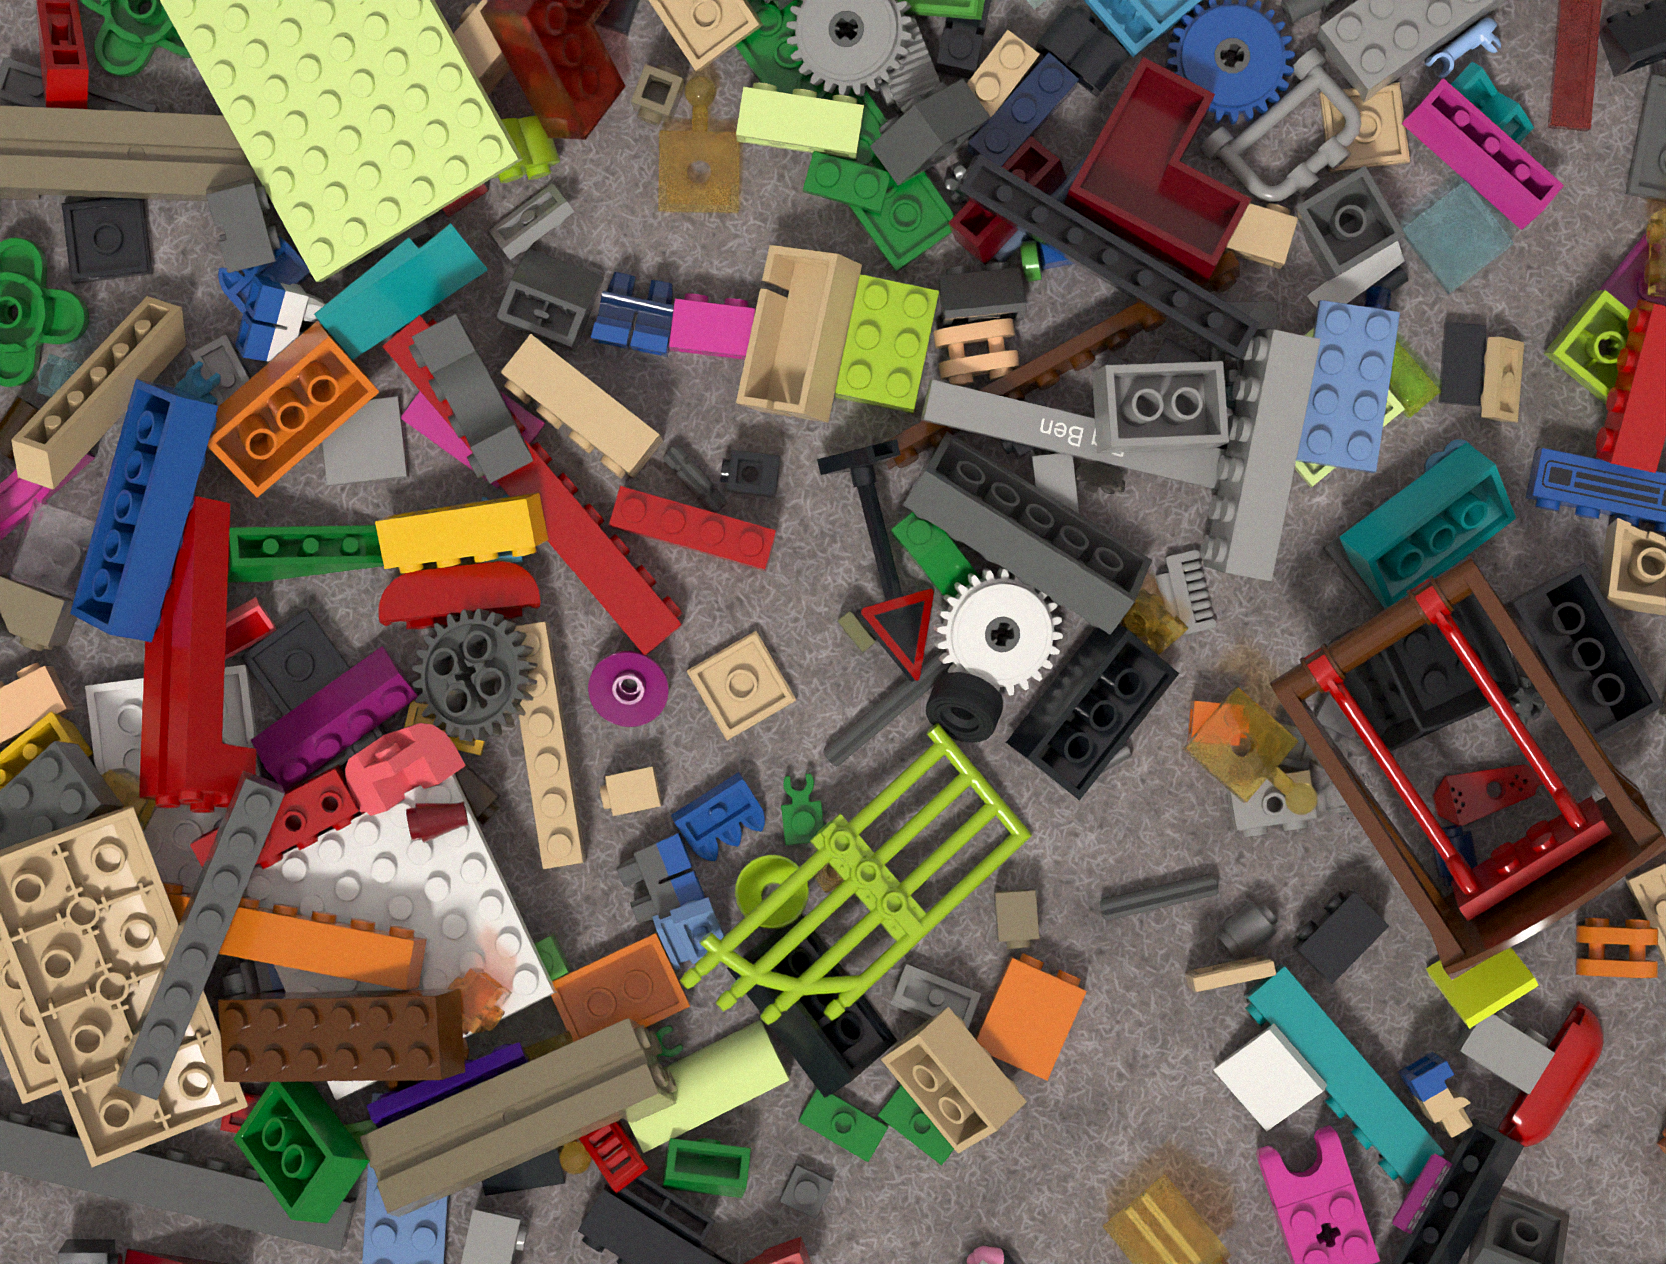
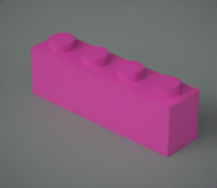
M1444 78L1436 84L1401 123L1521 230L1544 211L1564 186Z

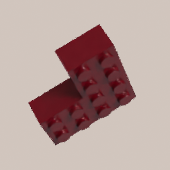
M1143 57L1072 183L1064 205L1121 239L1208 283L1251 202V198L1181 162L1206 117L1215 94Z

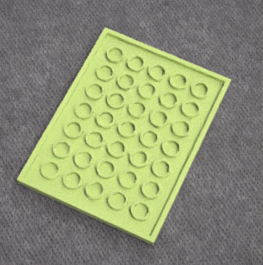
M160 0L262 186H265L267 195L316 282L326 280L523 160L435 0Z

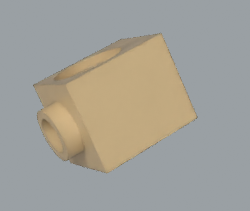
M654 766L605 776L606 785L600 786L604 810L611 808L613 816L663 806Z

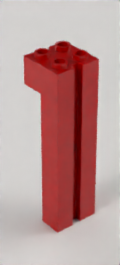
M194 496L193 507L188 512L183 530V543L177 552L172 569V582L166 591L160 611V624L155 630L152 642L145 641L139 798L154 800L155 806L159 808H179L180 804L190 805V811L194 813L215 812V807L228 808L243 770L256 775V749L222 743L230 503Z

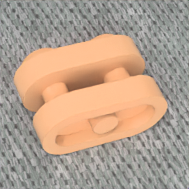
M1011 318L953 326L933 332L935 347L937 349L948 348L950 360L940 362L938 365L941 380H949L950 384L957 386L974 383L973 376L989 374L990 380H997L1012 372L1013 369L1020 367L1018 351H1005L1004 339L1015 336L1013 319ZM988 342V354L965 356L964 345Z

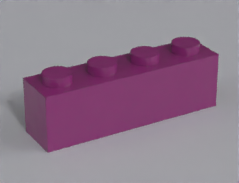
M381 646L250 741L256 749L265 769L287 791L411 703L418 695L400 666L386 649Z

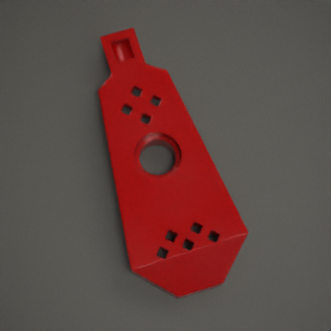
M1523 764L1444 776L1432 797L1438 816L1455 825L1463 826L1534 796L1537 787L1543 785V782L1534 770L1528 765ZM1493 781L1497 782L1501 787V792L1497 797H1491L1487 793V786Z

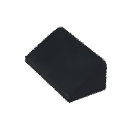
M560 1146L482 1180L485 1196L565 1184Z

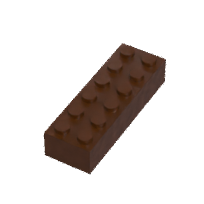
M460 989L243 993L218 1000L224 1082L443 1080L466 1072Z

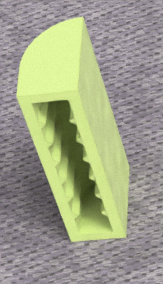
M762 1019L664 1067L663 1069L668 1068L677 1086V1091L672 1092L676 1104L634 1123L629 1121L628 1123L642 1152L645 1153L669 1141L670 1138H675L789 1081L790 1076Z

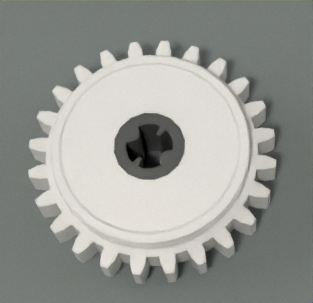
M999 567L997 576H994L990 569L984 568L982 579H978L974 574L970 573L968 574L969 585L965 587L958 582L954 584L958 592L955 598L947 594L943 597L950 605L947 610L937 609L936 613L944 618L943 624L934 625L933 629L943 634V638L936 640L934 644L937 648L946 650L939 657L940 661L944 664L953 663L948 669V673L962 672L975 675L989 682L998 692L1000 687H1003L1005 693L1010 696L1014 695V685L1016 684L1024 690L1029 689L1027 679L1030 677L1041 681L1042 677L1038 671L1041 666L1048 669L1053 667L1050 661L1047 660L1049 654L1057 655L1060 652L1052 644L1053 640L1063 638L1062 633L1054 630V625L1061 623L1062 618L1058 615H1051L1050 612L1058 605L1053 600L1044 601L1047 595L1040 590H1034L1035 587L1022 583L1013 573L1009 578L1008 570L1003 567ZM1000 624L1006 628L1005 634H998L996 639L991 636V631L997 630Z

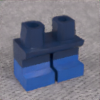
M614 272L608 292L602 291L597 319L594 322L591 334L592 341L629 349L630 345L634 351L668 357L674 305H672V283L651 280L646 300L633 297L636 276ZM638 315L635 330H633L635 316Z

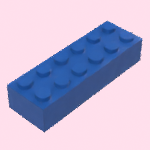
M139 379L135 380L70 614L109 635L152 642L155 630L161 621L160 611L164 597L172 582V569L175 558L183 543V530L188 512L194 504V491L199 473L205 465V452L209 438L216 426L218 405L177 388Z

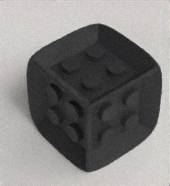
M1473 593L1453 606L1454 611L1450 615L1508 699L1516 694L1520 688L1518 672L1506 642ZM1425 623L1346 673L1347 678L1343 682L1390 752L1491 706L1436 624L1429 626ZM1353 627V628L1349 629L1348 631H1346V632H1344V633L1338 635L1337 637H1335L1334 639H1332V640L1328 643V645H1330V644L1333 643L1334 641L1338 640L1339 638H1341V637L1344 636L1345 634L1349 633L1350 631H1352V630L1355 629L1356 627Z

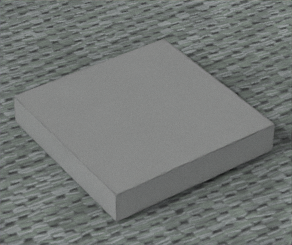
M398 396L371 399L322 441L327 486L409 477L400 398Z

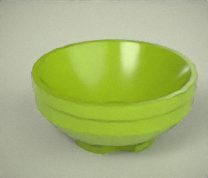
M780 855L761 856L747 864L739 874L735 887L736 903L741 913L746 917L763 901L762 894L768 885H781L799 866L792 860ZM808 882L759 927L778 929L796 921L805 910L808 902Z

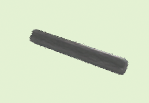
M938 652L922 666L918 681L911 682L909 679L904 681L825 748L823 753L830 763L835 767L841 765L934 686L935 682L942 675L947 674L948 669L953 663L944 664L940 661L939 657L945 652Z

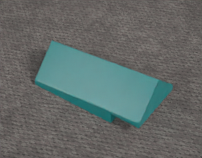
M450 223L421 248H418L408 237L314 315L349 357L354 360L488 269Z

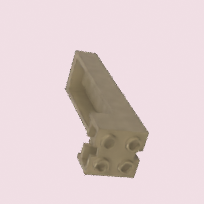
M0 105V199L40 200V195L207 201L206 189L250 177L255 178L257 187L262 186L224 115Z
M630 1018L624 1019L361 1136L362 1146L370 1160L369 1165L374 1169L378 1179L376 1184L387 1214L401 1217L620 1119L634 1123L676 1104L672 1092L677 1091V1086L668 1068L663 1069L657 1060L659 1059L657 1055L662 1053V1048L653 1030L648 1032L645 1025H640Z

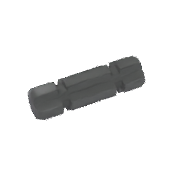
M677 444L670 448L663 456L664 461L672 470L676 469L678 471L677 476L697 499L701 498V504L707 511L719 512L727 504L725 497L718 489L714 490L712 488L714 484L693 460H688L689 455L680 445Z

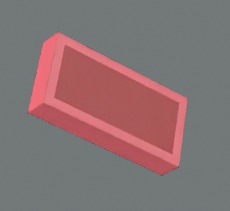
M257 597L227 613L225 660L263 640L277 630L273 620Z

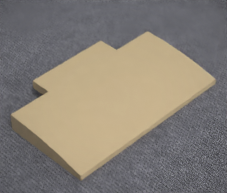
M133 805L0 850V1049L22 1104L58 1090L62 1091L91 1167L248 1107L240 1083L224 1082L221 1035L204 989L158 1099L154 1100L117 1085V1072L179 926Z

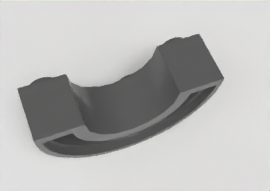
M457 314L412 336L414 344L409 346V350L418 367L421 369L427 365L430 373L433 375L434 378L428 381L439 402L447 399L454 414L448 416V419L458 438L463 436L467 438L473 452L467 456V459L476 476L480 478L485 475L490 484L532 462L531 453L510 410Z

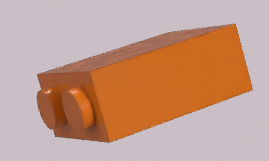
M1025 953L1021 954L1020 959L1010 956L974 1038L991 1056L1048 1081L1087 991L1079 987L1081 979L1059 969L1055 976L1041 970L1044 962Z

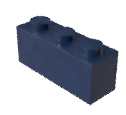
M1048 53L994 113L991 119L968 142L967 151L973 157L981 154L1002 167L1030 136L1033 137L1076 89L1079 79L1054 56Z

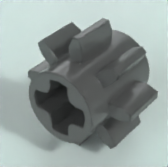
M1518 675L1520 688L1516 694L1507 700L1526 727L1528 718L1536 720L1540 717L1544 710L1545 702L1529 677Z

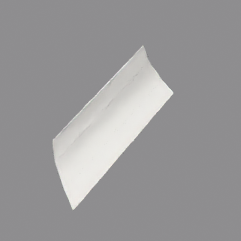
M1396 241L1341 275L1326 281L1307 295V297L1316 308L1319 300L1347 304L1405 261L1399 242Z

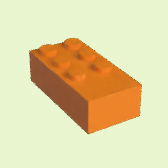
M317 321L218 406L216 426L210 435L207 446L258 498L375 397L379 390L364 370L349 357L331 334Z

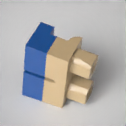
M1430 1052L1398 1071L1421 1113L1432 1122L1438 1123L1440 1129L1443 1132L1447 1131L1451 1138L1473 1126L1463 1109L1470 1102L1453 1089L1448 1088L1444 1082L1454 1075L1445 1059L1434 1052Z

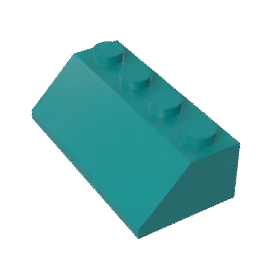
M1466 442L1339 538L1351 565L1386 609L1407 596L1408 589L1412 590L1429 579L1430 575H1433L1435 578L1454 566L1514 521L1516 516L1496 464Z

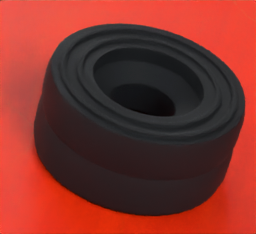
M951 672L942 675L935 682L926 704V716L933 726L939 723L951 738L971 743L985 741L994 733L1003 710L1002 696L993 685L980 677L962 672Z

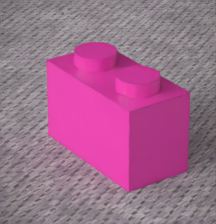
M690 293L685 294L684 300L675 299L669 342L671 351L745 360L756 311L755 308L748 307V301L725 298L724 304L708 303V296Z

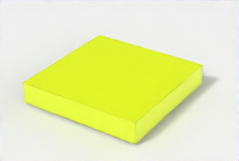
M1511 947L1486 959L1453 980L1444 971L1440 960L1426 968L1432 981L1469 1029L1539 986L1534 975Z

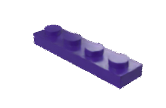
M520 1042L513 1045L504 1044L498 1046L489 1055L476 1060H465L466 1072L443 1080H418L415 1085L399 1092L390 1091L378 1097L377 1101L367 1104L371 1120L379 1129L528 1063L530 1059Z

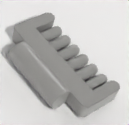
M1198 550L1166 557L1167 573L1155 576L1166 623L1179 620L1181 632L1184 635L1213 629L1217 625L1213 619L1196 623L1198 620L1211 618L1213 616L1212 610L1193 613V611L1211 606L1209 600L1191 604V601L1208 597L1209 593L1206 590L1189 594L1190 591L1205 588V581L1186 583L1201 579L1204 576L1202 571L1184 574V572L1201 568L1202 564L1200 561L1182 564V562L1199 558L1200 552Z

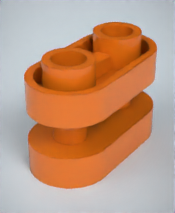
M1588 917L1585 918V925H1576V942L1588 943V958H1576V975L1658 978V961L1645 960L1646 945H1658V928H1650V920L1625 919V926H1609L1610 918ZM1605 944L1629 945V959L1605 958Z

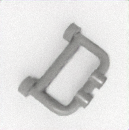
M1316 48L1306 52L1292 66L1294 68L1293 73L1301 82L1234 139L1226 128L1222 126L1213 132L1200 146L1202 152L1210 160L1219 157L1249 192L1260 200L1267 202L1282 201L1296 190L1302 196H1305L1321 181L1316 175L1317 172L1327 164L1335 170L1349 158L1351 153L1346 147L1359 134L1362 124L1360 112L1355 103L1322 68L1326 59ZM1319 88L1343 114L1345 118L1344 128L1336 136L1327 140L1307 161L1298 165L1280 184L1276 186L1266 185L1243 161L1240 155Z

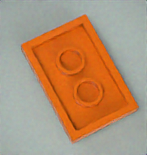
M657 932L552 981L557 992L552 994L551 997L572 1042L627 1018L648 1027L691 1006Z

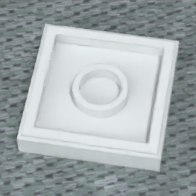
M1274 1023L1214 1068V1072L1266 1132L1318 1096L1327 1087L1324 1080Z

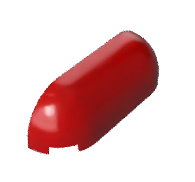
M496 561L419 570L400 575L384 590L380 598L378 614L379 622L385 626L392 624V622L401 621L406 622V629L413 630L435 628V623L448 626L447 615L452 614L460 617L463 609L473 611L474 613L477 609L487 610L489 614L491 612L504 615L503 620L523 616L522 608L531 607L538 609L541 603L537 583L526 569L511 562Z
M1579 1001L1576 1002L1548 1047L1555 1054L1530 1095L1520 1091L1497 1127L1498 1131L1521 1143L1524 1147L1533 1146L1544 1141L1554 1131L1602 1053L1604 1044L1603 1029L1597 1016L1586 1005Z

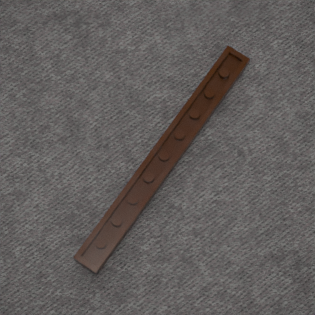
M1231 250L1222 255L1208 283L1190 274L1184 277L1210 293L1213 291L1221 293L1231 288L1237 282L1236 278L1240 277V263ZM1137 302L978 391L1024 401V395L1037 388L1045 390L1052 387L1060 380V375L1073 368L1075 371H1079L1088 367L1096 360L1095 356L1108 349L1111 352L1121 349L1131 341V336L1142 330L1150 332L1159 328L1165 323L1166 318ZM921 421L887 440L897 439L901 455L885 461V464L889 470L895 466L904 468L915 462L919 458V453L932 446L935 449L947 431L954 435L961 430Z

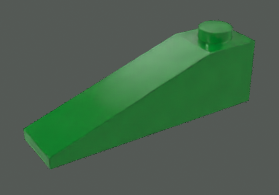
M376 525L232 527L229 529L228 583L265 582L384 566Z

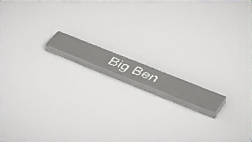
M929 380L921 417L922 421L1217 491L1219 490L1221 480L1217 478V466L1220 457L1226 454V450L1220 448L1097 453L1095 418L937 380Z

